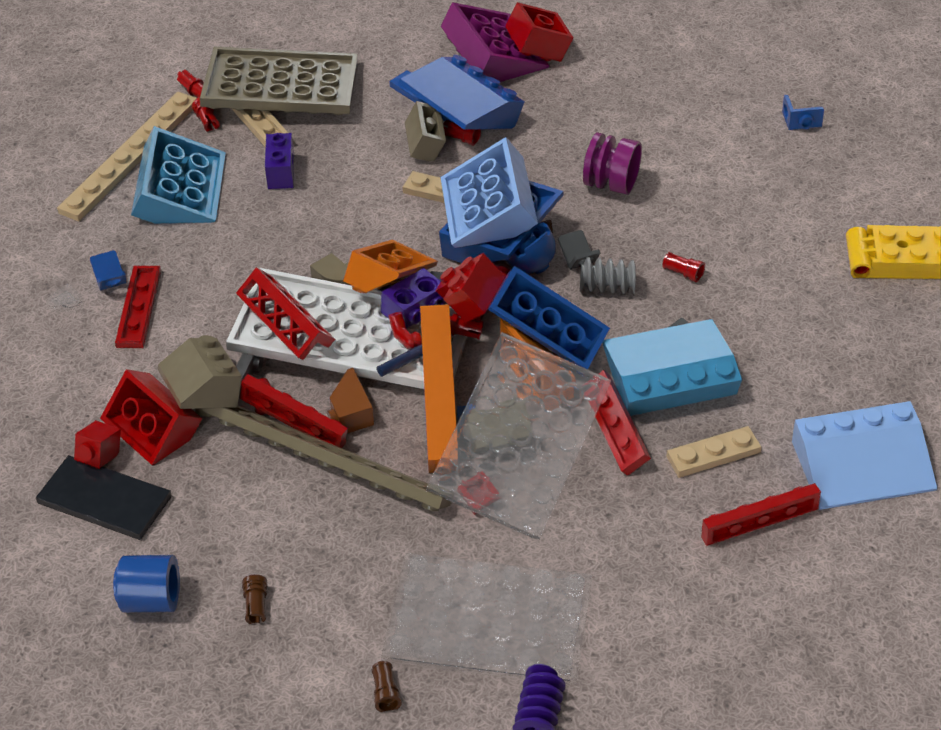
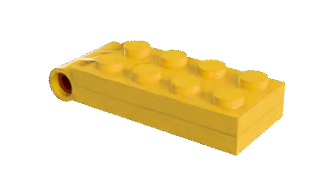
M867 225L866 229L853 227L846 232L850 271L853 278L941 279V226Z

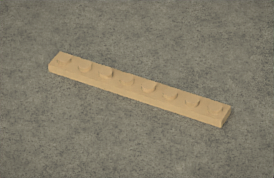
M176 92L57 207L58 214L80 221L141 161L145 143L153 127L171 132L192 111V103L197 98Z

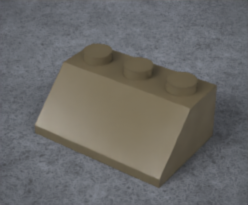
M209 335L189 338L158 364V371L180 409L237 407L242 376L217 338Z

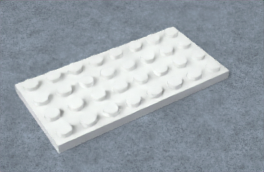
M260 268L272 275L336 340L329 348L317 343L306 358L301 360L244 302L226 341L227 350L340 373H346L347 369L353 368L356 375L360 377L424 389L423 356L383 377L376 370L377 366L410 350L406 349L394 338L390 320L381 313L382 291L372 290L368 293H359L353 290L351 285ZM257 283L248 293L250 298L258 297L259 285ZM274 300L266 302V314L274 313ZM449 306L450 316H452L453 313H454V314H457V313ZM289 316L281 318V330L290 329ZM421 321L406 328L410 334L417 331L422 337ZM306 333L297 334V346L299 348L309 338ZM457 334L454 337L452 336L453 341L451 342L453 379L467 340V336Z

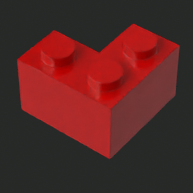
M482 253L475 258H466L456 268L450 267L445 270L440 276L442 281L437 287L436 292L467 323L485 314L505 276Z

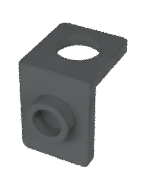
M582 230L558 237V242L570 270L581 267L586 257H590L591 263H595L601 254L599 249L590 250Z

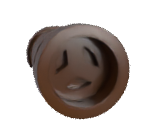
M249 575L242 580L243 596L246 599L245 621L248 624L260 623V617L262 622L266 620L265 598L267 596L268 583L267 578L262 575Z
M388 661L376 662L371 669L375 683L374 703L376 710L379 712L399 709L402 704L398 687L394 682L393 667Z

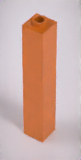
M449 305L420 306L429 473L446 476L453 471H458Z

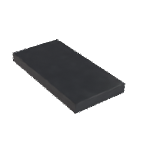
M68 455L36 496V501L40 505L141 540L171 499L172 494L171 490L105 467L96 468L76 461L73 456Z

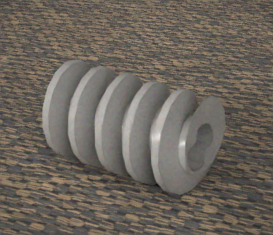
M586 257L584 264H581L580 291L582 292L585 284H587L590 292H593L596 285H598L600 292L604 293L607 285H609L612 294H615L618 286H620L623 294H626L629 287H631L635 295L636 265L634 260H630L628 267H625L623 259H620L617 266L614 267L611 258L603 266L601 258H597L595 265H592L590 257Z

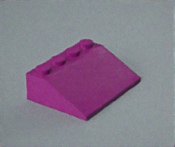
M451 3L441 28L456 47V51L467 59V63L481 68L483 74L487 77L503 82L549 68L550 66L546 60L539 56H526L519 52L517 45L511 39L505 27L511 15L510 13Z

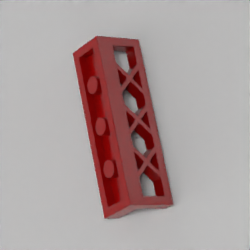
M257 267L236 292L250 309L301 360L306 358L317 343L329 348L336 340L272 275ZM257 283L259 285L258 297L250 298L247 294ZM274 300V313L266 314V302ZM289 316L290 329L281 330V318ZM306 333L309 338L299 348L297 346V334Z

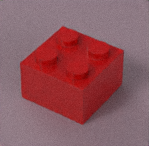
M519 2L516 3L505 25L520 53L526 56H539L546 61L555 60L561 62L574 38L557 12Z

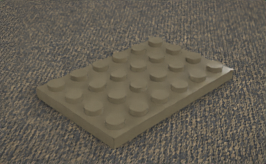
M214 47L200 95V107H209L211 109L233 108L235 110L257 109L260 111L277 110L288 113L297 111L311 114H350L358 54Z

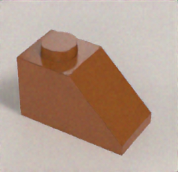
M347 369L330 396L331 410L327 411L328 418L337 420L347 427L348 434L373 426L374 417L372 405L354 369Z

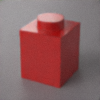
M97 420L75 433L74 460L101 468L118 455L121 429Z

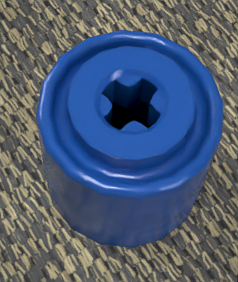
M129 555L120 558L114 572L113 590L115 600L121 612H174L176 610L180 591V573L175 555Z

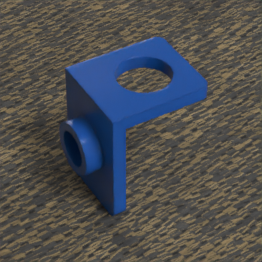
M784 95L782 113L788 130L822 127L823 107L793 109L789 96Z
M115 250L90 257L100 291L126 283L125 271H122Z

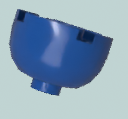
M539 223L510 259L505 260L511 268L516 266L526 274L534 272L535 274H540L548 269L549 263L556 253L555 238L548 225Z

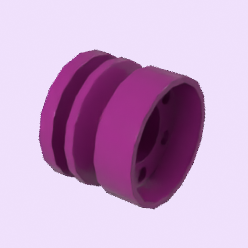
M596 132L590 141L584 159V185L593 187L596 184L597 188L603 189L609 180L610 191L629 195L637 180L642 158L641 142L622 138L616 147L614 136L609 135L606 137L605 134Z

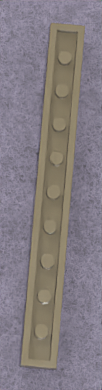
M240 406L230 408H195L197 414L205 417H217L220 419L219 422L229 427H241L247 435L253 437L263 436L269 439L268 443L271 445L292 448L295 455L305 458L310 456L319 460L318 464L324 467H338L344 470L343 474L356 479L362 477L369 480V485L375 488H388L396 491L395 495L399 498L422 502L421 506L428 510L439 511V509L452 504L455 495L453 493Z

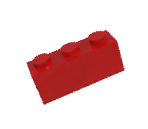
M128 369L125 370L100 417L104 423L120 428V437L151 465H155L189 442L203 419L192 409H180L170 390L153 375Z

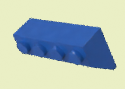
M516 266L507 274L488 307L489 311L584 372L588 370L610 327Z

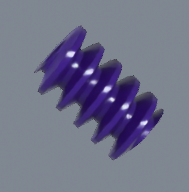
M534 664L528 667L523 681V690L520 693L515 723L512 727L513 730H556L555 726L558 724L557 715L561 711L560 703L563 701L562 692L566 688V683L558 676L555 669L545 664Z

